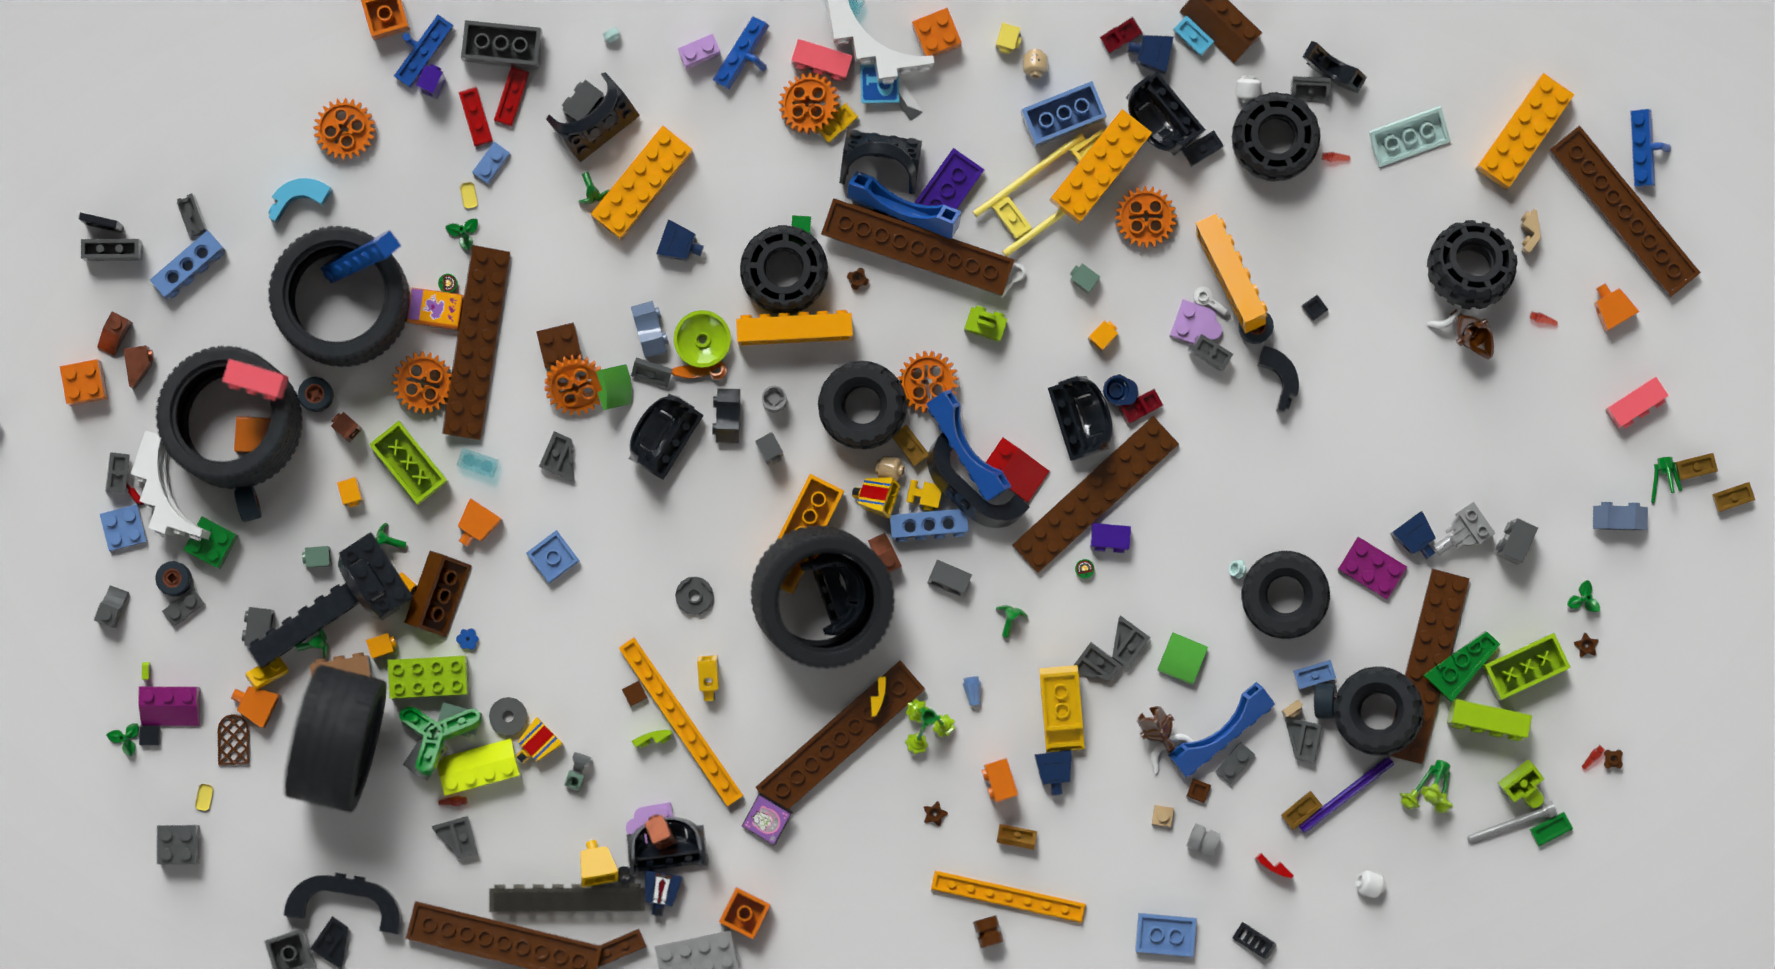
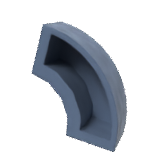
M653 301L632 306L631 310L644 357L647 358L667 352L665 344H669L666 332L662 333L658 319L662 317L659 307L655 308Z
M1601 502V505L1593 506V529L1647 530L1648 507H1642L1640 503H1628V506H1614L1613 502Z

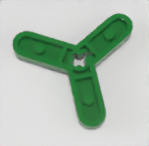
M406 707L399 714L401 723L423 738L416 761V768L419 774L423 776L430 775L435 771L445 740L475 729L482 722V717L476 709L466 710L439 722H436L414 707Z

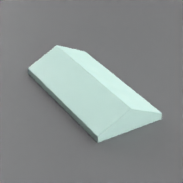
M1441 106L1369 131L1371 147L1379 167L1451 142Z

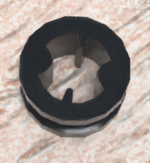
M627 866L619 867L618 882H630L633 878L630 874V868ZM621 870H628L629 874L627 875H630V877L621 880L619 872Z

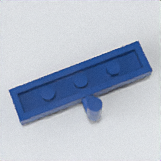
M437 14L418 42L412 39L408 33L403 34V40L413 49L394 77L410 88L454 25Z
M752 16L714 76L713 81L730 90L747 61L752 62L761 71L766 70L767 65L752 54L769 28L766 22Z
M1651 109L1631 111L1634 186L1655 185L1653 151L1663 150L1669 152L1671 145L1663 142L1653 143Z

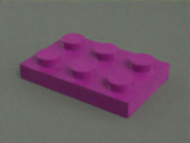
M1357 537L1338 570L1387 600L1407 566L1362 538Z

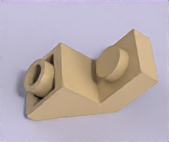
M1535 209L1531 212L1527 211L1521 218L1523 223L1520 227L1532 235H1528L1522 242L1524 247L1521 251L1526 255L1531 252L1541 238L1538 213Z

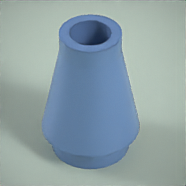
M979 677L964 678L962 685L969 705L980 704L981 681H979Z

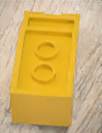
M1078 666L1039 668L1046 752L1085 749Z

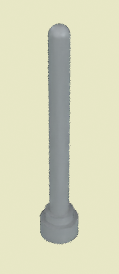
M1552 801L1544 803L1545 806H1542V809L1473 833L1467 837V840L1474 842L1543 816H1549L1550 818L1557 816L1556 808Z

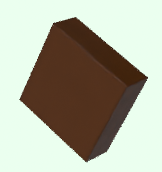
M639 681L622 689L630 707L648 698Z
M1193 778L1186 797L1205 803L1211 785Z

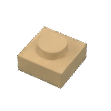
M1298 699L1283 709L1282 713L1285 717L1291 716L1293 718L1301 712L1299 708L1303 705Z
M1154 805L1152 824L1171 827L1174 808Z

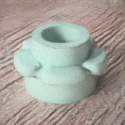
M616 27L603 33L604 41H609V43L616 41L620 38L618 36L620 31Z
M1233 561L1229 566L1230 575L1237 579L1242 578L1247 570L1244 561Z

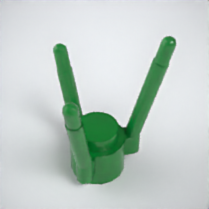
M1672 457L1658 458V464H1654L1655 472L1651 503H1655L1659 471H1661V474H1667L1672 494L1675 491L1671 473H1673L1678 490L1682 491Z

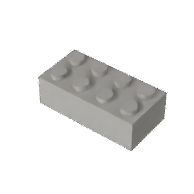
M731 930L655 946L659 969H739Z

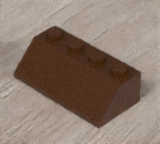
M1188 0L1180 10L1184 16L1187 15L1214 41L1213 44L1233 63L1263 33L1229 0Z
M429 551L404 623L446 638L472 565L434 551Z

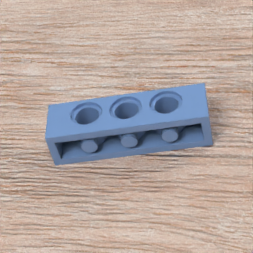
M207 230L154 275L150 281L166 299H172L179 294V289L182 286H188L194 281L193 277L196 274L205 272L209 268L208 264L210 262L219 260L224 255L223 251L225 249L211 232ZM202 249L208 250V255L205 258H199V252ZM189 261L193 262V268L190 271H185L184 265ZM173 274H178L179 276L176 283H170V277Z
M960 509L890 516L891 538L896 539V542H906L907 538L915 537V541L926 540V536L942 539L946 538L945 535L953 534V537H964V533H968L967 515ZM951 519L954 523L953 528L945 529L943 521ZM926 521L934 523L935 528L932 531L924 529L923 525ZM908 522L914 523L915 531L907 532L904 528L905 524Z

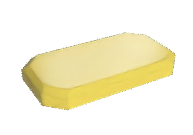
M472 182L462 183L460 190L463 206L467 209L476 207L478 202L474 184Z
M201 784L199 786L195 807L198 810L207 811L210 808L213 787L211 785Z

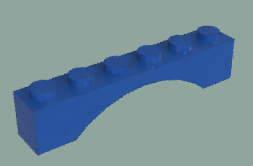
M859 171L855 172L849 182L847 198L949 239L953 238L959 228L961 211L946 205L926 206L906 201L888 191L874 177Z
M391 230L354 251L349 253L344 251L335 255L320 269L323 271L324 277L330 283H333L386 259L401 247V244Z
M951 389L943 391L926 403L930 415L938 422L940 431L948 438L950 447L956 451L960 463L966 467L970 479L976 483L980 495L986 501L995 499L1012 487L1002 470L985 463L970 447L961 424V404Z
M1255 682L1241 694L1234 714L1220 730L1202 740L1181 743L1168 754L1169 758L1187 778L1189 775L1194 774L1201 765L1210 761L1212 756L1218 751L1223 750L1230 741L1239 737L1247 727L1255 724L1258 718L1268 713L1275 705L1274 701L1265 689Z

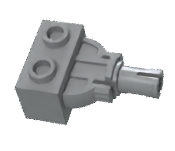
M1472 502L1455 514L1456 517L1451 527L1445 530L1447 534L1452 530L1454 532L1433 545V548L1436 550L1443 545L1437 551V554L1440 556L1460 541L1462 542L1456 546L1457 549L1464 545H1479L1493 536L1495 532L1476 504Z

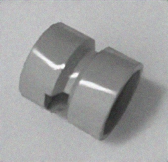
M775 385L766 388L762 394L763 406L766 410L773 413L783 410L787 403L785 391Z
M1195 824L1186 846L1194 850L1200 848L1201 853L1212 857L1221 834L1213 830L1207 832L1205 827Z

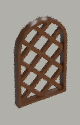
M227 715L221 719L218 725V765L249 764L248 723L240 715ZM226 718L231 721L227 727L223 724ZM238 718L244 721L241 726L235 722ZM232 724L238 728L234 733L228 729ZM244 725H246V732L242 729ZM222 726L224 730L220 733V728ZM226 731L231 734L228 740L222 737ZM239 731L245 734L241 740L235 736ZM233 737L238 741L234 747L229 743ZM220 738L225 742L221 747ZM245 738H247V746L242 742ZM226 744L231 748L227 754L222 750ZM239 744L245 748L241 753L236 750ZM220 751L225 755L222 760L220 758ZM233 751L238 754L235 760L229 757ZM246 751L247 760L242 756ZM241 757L245 762L236 761ZM226 758H228L231 761L222 763Z

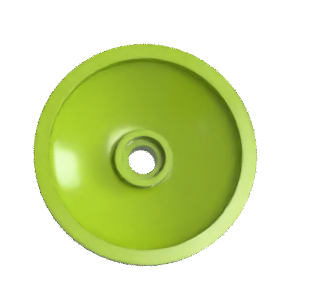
M706 310L694 311L684 316L677 324L673 336L674 347L679 357L687 364L699 368L711 367L719 363L727 355L731 345L730 330L727 323L716 313ZM701 337L706 338V342L704 344H701L699 342V339Z

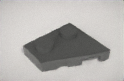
M553 431L538 467L573 481L572 439Z
M1121 615L1118 618L1112 657L1128 669L1150 637Z
M1090 642L1074 665L1078 666L1079 675L1111 680L1122 664Z
M1285 717L1295 759L1315 763L1322 724Z
M468 816L432 826V829L459 859L478 854Z

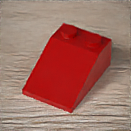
M1002 437L985 462L994 468L1002 470L1012 486L1009 490L1026 502L1030 501L1049 473L1048 469L1004 437Z

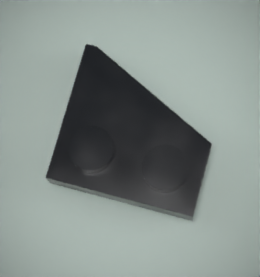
M332 916L310 949L341 969L344 961L348 926Z

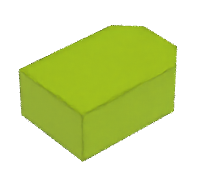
M142 662V680H150V662Z

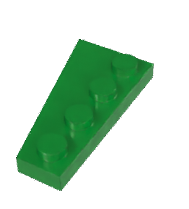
M1484 631L1422 676L1451 702L1499 647L1500 643L1487 631Z

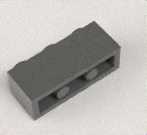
M81 239V259L84 261H142V241L139 239Z

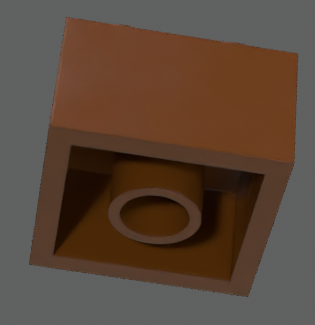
M574 322L536 331L546 371L551 370V365L557 367V360L563 363L564 356L567 360H570L571 355L574 356V359L581 355V360H583Z

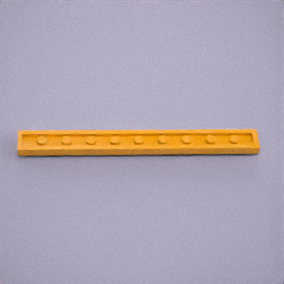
M635 637L620 646L619 650L725 804L729 806L744 796Z

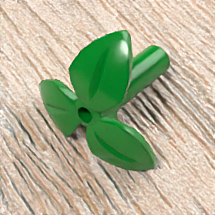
M584 172L582 177L587 188V198L579 200L578 203L593 204L594 200L600 201L609 192V189L600 193L594 186L589 172Z
M469 219L465 222L464 226L456 223L445 226L449 235L453 237L462 236L459 244L464 250H469L472 247L473 239L467 234L474 233L477 230L478 219Z
M388 523L381 525L376 534L379 544L385 543L405 549V541L388 537L383 532Z
M1586 580L1578 589L1581 597L1573 595L1569 598L1567 606L1571 609H1579L1582 603H1584L1587 611L1599 612L1600 605L1591 595L1592 584L1589 580Z
M1009 605L996 607V610H1005L1007 615L1002 632L1003 637L1009 638L1014 619L1018 615L1028 619V615L1019 608H1013Z
M323 629L319 631L320 635L313 637L311 641L297 645V651L311 648L323 649V659H326L329 644L326 643L327 636Z
M137 723L128 725L126 727V734H123L120 730H112L106 736L113 743L124 742L122 746L123 752L128 756H132L136 750V745L130 738L138 736L139 725Z

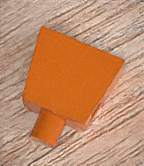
M1606 283L1596 288L1601 299L1596 301L1594 306L1605 332L1639 312L1620 288L1612 293Z
M470 498L458 524V527L465 531L459 542L467 547L474 538L482 542L497 527L502 518Z
M248 686L245 693L235 689L231 699L240 703L237 709L239 713L259 727L266 728L281 695L261 689L255 690L253 687Z

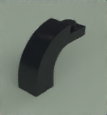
M1311 41L1302 56L1307 61L1306 64L1325 78H1331L1333 83L1352 92L1358 93L1367 79L1358 68L1339 61L1317 42Z
M1263 346L1257 366L1272 370L1280 378L1282 390L1276 411L1284 413L1285 409H1289L1292 398H1289V395L1294 397L1298 395V374L1295 366L1285 354L1277 349Z

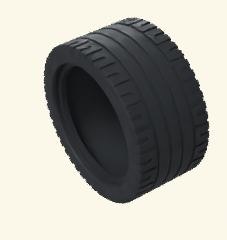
M327 226V228L322 227L319 230L314 229L310 233H305L282 252V256H279L278 262L274 265V271L271 273L268 300L276 326L287 341L302 354L324 365L352 367V365L357 366L376 359L377 356H381L385 350L387 351L396 342L397 337L399 338L401 331L405 327V322H407L410 302L409 285L402 267L392 254L386 259L375 263L383 278L385 299L378 319L366 332L346 341H326L309 334L298 318L295 295L298 283L304 272L314 262L325 256L344 251L349 253L375 238L364 231L361 232L359 229H352L346 226L345 228L342 226Z
M232 346L209 347V349H203L201 352L197 351L192 356L185 358L186 360L181 361L178 364L179 366L175 367L172 370L173 372L168 375V379L164 381L163 388L159 392L160 396L157 399L158 405L156 406L158 434L169 456L183 469L200 480L220 488L238 489L251 485L256 486L258 483H264L267 479L274 477L273 475L278 474L280 469L284 468L287 465L286 463L291 460L292 454L295 453L303 427L301 403L289 380L287 381L283 398H276L275 401L270 400L271 421L261 443L241 458L230 461H214L203 458L198 453L189 433L190 410L199 393L213 381L224 377L229 359L279 374L282 373L256 353Z
M815 525V527L807 526V528L801 527L798 530L790 531L789 534L786 533L781 539L778 538L774 544L769 546V549L764 552V556L760 558L759 564L755 568L756 571L752 577V590L750 592L755 619L767 638L783 654L795 662L797 661L802 665L813 666L819 669L821 667L829 669L830 667L847 666V664H852L856 660L862 659L864 655L869 654V651L873 650L877 643H880L882 636L886 634V629L890 626L889 622L892 620V612H894L893 603H895L891 576L881 558L871 548L854 535L842 529ZM818 553H838L853 559L861 568L866 578L868 601L863 613L865 620L835 637L824 640L804 639L789 632L782 621L779 611V593L789 571L801 560Z
M325 665L317 666L304 694L291 740L284 780V793L286 797L320 806L325 805V807L349 813L355 810L370 772L380 734L387 692L385 680Z

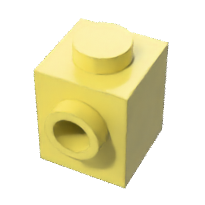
M1002 22L995 46L999 48V52L1009 54V52L1014 53L1015 48L1019 49L1022 39L1018 37L1020 27Z

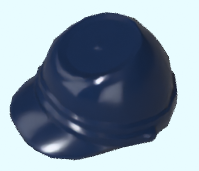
M1118 374L1104 382L1103 394L1113 406L1130 405L1137 399L1138 386L1133 380Z

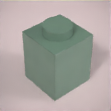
M1083 263L1080 267L1076 265L1070 273L1072 276L1070 281L1087 294L1090 293L1101 277Z
M330 547L305 548V552H302L303 564H306L308 568L332 566Z

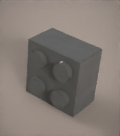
M1519 518L1508 522L1503 531L1506 535L1502 540H1499L1495 550L1498 551L1496 555L1516 565L1523 563L1538 527Z
M157 825V864H199V825Z
M304 928L264 941L273 969H306L316 965Z

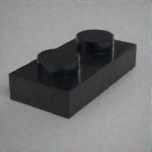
M1213 130L1184 148L1181 152L1190 166L1193 167L1223 148L1224 145Z

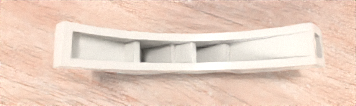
M826 0L833 43L838 42V45H844L852 40L855 63L869 64L871 60H874L877 82L890 84L897 79V72L907 74L911 73V70L928 71L930 67H933V56L902 54L885 47L873 39L856 20L848 0Z
M145 430L131 475L137 476V481L145 483L140 502L146 503V508L154 510L148 528L155 531L154 535L163 538L166 535L174 536V533L184 536L186 532L190 534L189 538L198 541L201 538L209 540L211 532L198 527L187 519L175 503L167 481V451L164 448L165 446L162 445L159 434Z

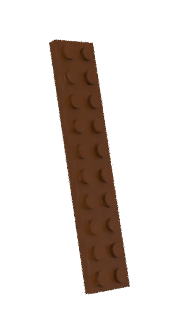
M1580 125L1549 150L1669 297H1672L1701 273Z
M835 198L832 200L821 235L1000 296L1003 295L1015 260L953 238L949 239L921 227Z
M472 245L442 434L474 440L481 439L510 258L509 251Z
M1152 416L1013 543L1012 546L1039 573L1176 448L1179 443Z
M1431 569L1405 671V676L1414 683L1421 695L1424 708L1423 722L1417 736L1406 748L1388 756L1423 764L1440 692L1422 675L1451 654L1470 578ZM1396 706V710H1395L1393 722L1395 721V719H1396V717H1397V706Z
M900 660L881 676L886 677L884 699L876 717H872L871 697L879 696L878 680L755 788L762 794L790 809L904 709L909 702H912L920 695L925 688Z
M417 901L414 903L405 938L527 969H597L603 948L600 945Z

